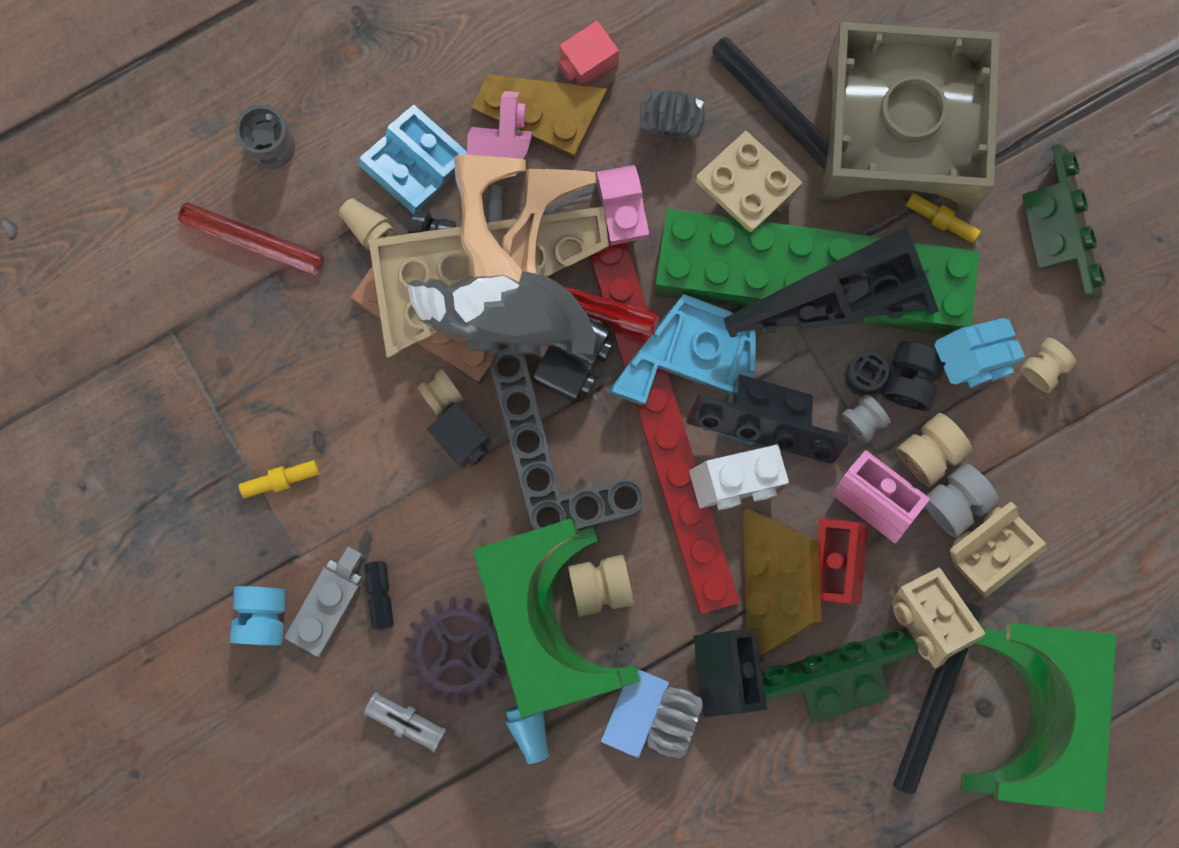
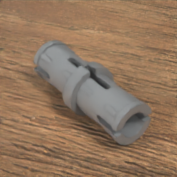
M377 692L371 697L363 714L395 730V736L399 738L406 736L431 749L433 752H436L447 729L441 728L415 714V708L408 706L406 709L380 696ZM390 713L420 728L421 732L409 726L408 724L401 722L400 720L390 716Z

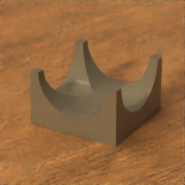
M840 22L827 61V71H832L833 102L828 157L821 186L820 202L836 203L845 196L865 191L911 190L949 198L957 203L958 212L973 213L994 187L1000 32Z

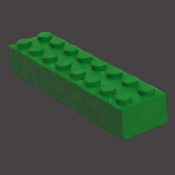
M666 208L654 295L679 298L685 294L703 302L747 307L882 238L771 222H763L753 232H749L734 217ZM913 242L939 312L928 315L924 310L902 313V318L891 319L888 315L863 317V322H860L862 324L949 335L960 328L972 326L980 251Z

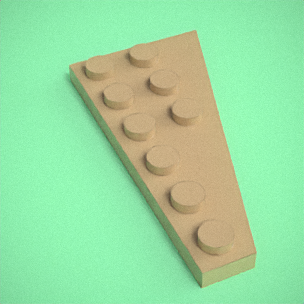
M604 207L542 215L536 237V273L547 277L608 247L609 241ZM517 219L487 223L488 230L500 247L502 237ZM461 226L368 239L387 358L437 332L419 321V316L410 302L407 283L417 279L427 282L432 278L440 280L450 287L469 276V260L461 245Z

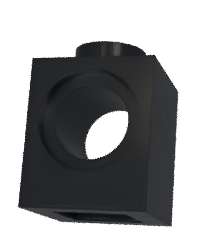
M457 402L427 428L431 436L461 468L468 463L473 467L489 452L486 447L491 443L489 436Z

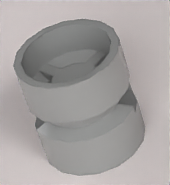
M964 463L947 477V486L939 484L926 495L930 500L926 504L925 509L935 522L954 538L960 536L974 524V515L983 516L999 502V496L991 483L975 467L968 463Z

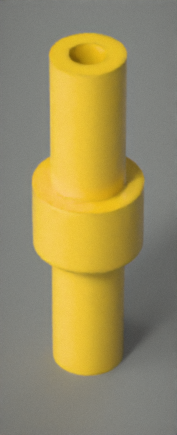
M914 192L905 205L931 220L930 225L943 232L947 229L972 244L981 232V230L954 216L956 212L943 204L941 207H938Z
M315 460L287 469L284 466L268 470V475L240 483L239 490L243 499L273 490L275 493L291 488L290 484L319 475V469Z

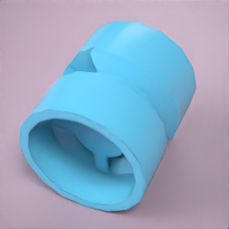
M234 586L232 609L238 613V617L231 621L229 643L283 646L284 623L278 619L279 615L285 612L287 590L268 587Z

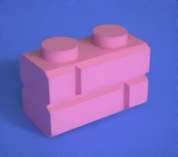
M867 450L861 454L846 472L832 493L833 497L895 544L930 500L928 496L917 488H913L912 484Z

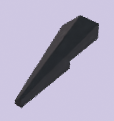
M905 226L723 319L731 338L737 337V333L742 331L763 329L765 333H774L777 327L799 325L801 329L860 323L863 322V317L888 315L891 319L902 318V313L923 310L927 315L939 312L913 240Z

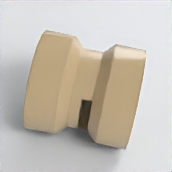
M1046 338L1038 347L1036 357H1029L1020 366V371L1032 385L1043 392L1049 393L1058 384V376L1062 373H1068L1077 364V361L1070 350L1053 338Z

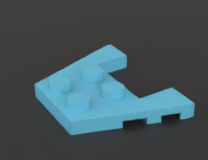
M683 294L661 320L654 335L649 336L612 385L609 393L636 404L644 405L646 404L656 370L659 368L728 394V402H732L733 385L738 375L741 374L753 378V372L756 371L755 330L738 332L737 337L730 338L723 318L733 314L732 312ZM717 433L747 445L755 444L751 441H744L733 436Z

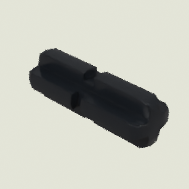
M384 561L368 562L365 564L364 569L367 593L371 594V599H368L371 627L376 630L388 629L393 627L394 621L391 597H387V592L390 591L387 564Z

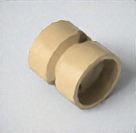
M938 413L921 427L922 436L913 434L896 448V453L904 466L926 487H931L946 474L947 464L956 466L973 451L972 445L964 432L949 417L942 413Z
M623 555L603 559L597 568L591 562L568 566L579 617L600 613L605 604L612 610L634 605Z

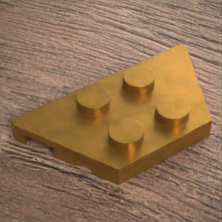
M742 508L746 629L756 628L760 660L762 662L767 659V654L778 647L787 646L796 640L801 632L809 631L822 622L819 540L805 533L793 530L791 526L782 521L773 520L761 514L762 511L758 509Z

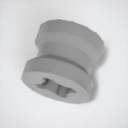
M868 394L863 395L858 400V406L854 409H847L841 414V418L847 428L864 444L873 439V434L876 430L885 429L891 424V420L885 410Z

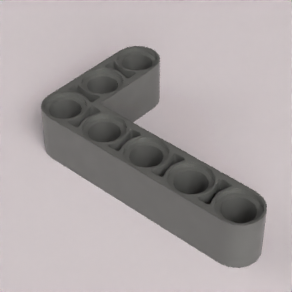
M502 348L497 351L491 360V371L533 529L541 528L538 525L537 519L540 513L545 510L556 511L560 516V522L574 519L577 531L592 526L608 525L636 516L641 510L644 496L641 487L631 480H620L561 496L526 360L523 354L508 353V348ZM506 360H514L520 364V369L516 375L505 377L499 373L500 365ZM516 397L526 398L530 402L529 409L522 415L512 414L508 410L509 403ZM526 434L535 435L540 440L539 447L532 453L522 452L518 448L519 440ZM535 472L546 473L550 478L549 486L543 491H534L528 487V479ZM621 490L632 491L637 498V503L631 509H620L614 502L615 495ZM583 500L594 501L599 508L598 514L590 520L581 519L576 513L577 505Z

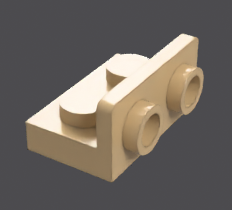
M940 567L900 587L891 602L897 621L907 627L915 639L920 655L924 659L929 660L935 669L942 666L948 657L980 641L986 634Z

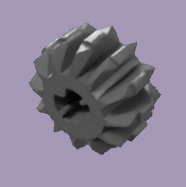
M668 89L666 91L654 90L645 94L639 113L641 129L652 136H660L664 139H683L688 141L700 136L705 120L704 102L700 98L692 94L670 91Z

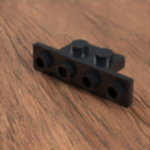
M741 374L738 375L733 385L732 402L700 394L687 414L686 422L690 425L765 446L778 444L780 451L790 452L829 464L835 463L848 444L847 435L812 425L813 395Z

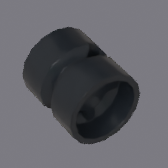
M900 341L892 360V365L896 370L889 373L881 394L887 400L903 407L919 411H929L937 392V387L933 382L942 378L946 363L941 362L937 350L933 347L912 341Z

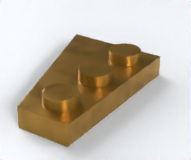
M488 74L471 106V110L473 113L499 124L500 103L503 92H519V103L526 104L524 127H518L517 131L533 132L531 140L575 159L607 95V88Z

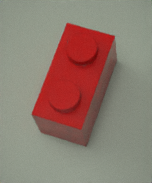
M819 518L817 540H819L822 601L861 604L868 524Z

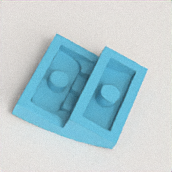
M412 105L387 127L386 135L359 158V166L412 214H415L417 209L424 207L455 175L454 157L457 155H467V151L415 105Z

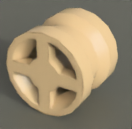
M443 369L437 371L434 379L429 383L422 382L416 386L438 418L452 404L456 402L460 404L464 401Z

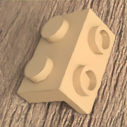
M1009 502L1003 508L997 507L988 513L983 524L974 531H967L961 534L954 541L950 553L953 566L984 598H987L1047 550V546L1019 517L1018 507L1013 502Z

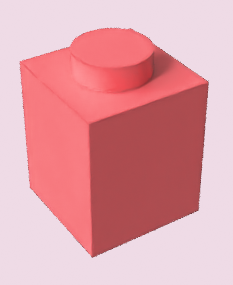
M595 21L559 45L560 60L558 61V66L567 80L575 79L578 85H588L619 64V50L598 21Z

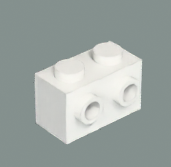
M778 444L708 460L689 470L700 509L717 505L718 510L729 509L741 505L742 498L753 496L754 502L766 500L777 496L776 489L789 483Z

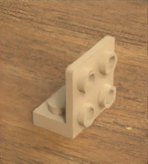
M747 131L743 132L695 178V182L749 232H753L775 210L779 213L782 212L790 204L803 184L799 178Z

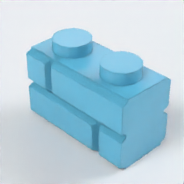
M1005 318L960 328L937 340L934 345L941 362L946 363L944 369L950 383L956 385L968 382L970 388L990 380L994 382L1015 373L1012 366L1022 362L1025 358L1019 341L1014 340L1016 334L1010 320Z

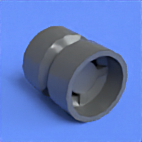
M255 105L246 109L239 116L235 128L237 140L255 165L262 169L273 170L283 167L290 161L295 151V140L286 121L278 110L269 105Z

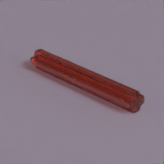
M185 202L178 213V220L182 224L311 274H319L324 264V257L321 253L189 202Z

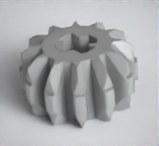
M669 687L665 690L649 732L648 746L667 757L672 756L680 759L686 755L703 707L702 699L682 688Z

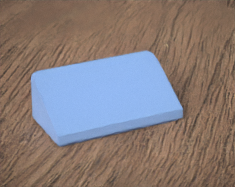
M639 670L641 681L623 687L601 742L636 758L640 756L661 698L669 684L668 681Z

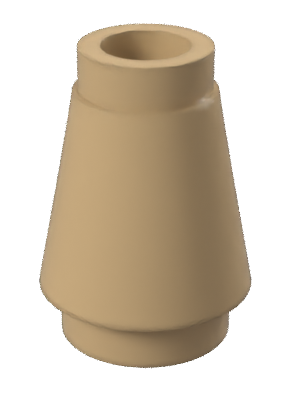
M354 198L347 200L339 210V216L366 250H370L368 239L394 236L396 233L390 219Z

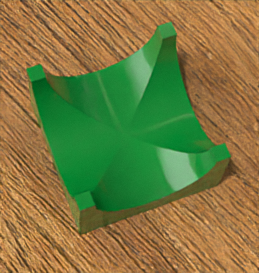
M574 519L561 521L473 549L521 718L641 681L637 665L616 668L596 664L580 655L568 643L560 629L555 607L559 580L574 557L584 549L600 542L596 527L592 526L577 531Z
M1007 623V631L982 628L986 634L974 645H980L999 653L1017 669L1028 690L1031 717L1027 734L1018 750L1007 761L993 769L979 773H961L960 789L994 794V799L1000 801L1104 813L1116 635L1019 623Z

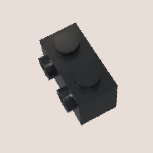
M756 628L694 635L695 657L704 717L767 710L766 699L763 695L765 690Z

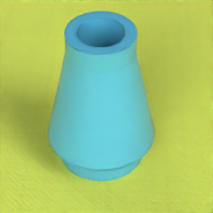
M518 705L508 708L505 711L508 718L505 723L523 752L527 764L537 763L548 758L550 754L547 748L544 713L540 712L521 718Z

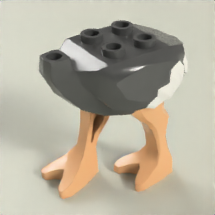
M465 154L455 156V178L460 191L462 205L461 245L469 260V276L450 287L444 282L432 278L427 282L417 279L407 283L410 302L419 316V321L458 342H468V350L499 351L500 345H508V353L540 354V347L551 346L560 341H565L567 354L593 355L596 335L586 312L569 290L557 281L536 273L535 252L540 219L546 205L562 195L595 184L596 173L558 169L526 170V160L518 158ZM526 171L524 206L517 221L502 237L500 247L488 230L483 212L482 194L489 185L504 178L516 176V173Z

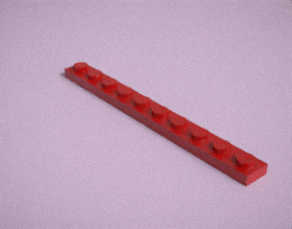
M608 236L609 246L589 256L602 298L648 311L627 243L610 245ZM610 324L625 369L649 338V335ZM657 368L646 404L639 405L635 403L697 606L700 615L740 602L710 507L700 509L689 473V470L697 465L668 373Z

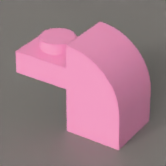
M503 92L500 103L499 129L471 127L467 136V155L524 159L531 143L533 132L517 131L518 127H524L526 104L519 103V92Z
M635 165L596 172V185L600 205L604 207L610 245L648 239L649 230L642 201V189Z

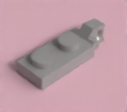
M348 546L338 564L332 560L329 561L326 568H323L296 615L284 637L285 639L317 657L323 655L360 589L358 585L362 577L355 574L365 555Z

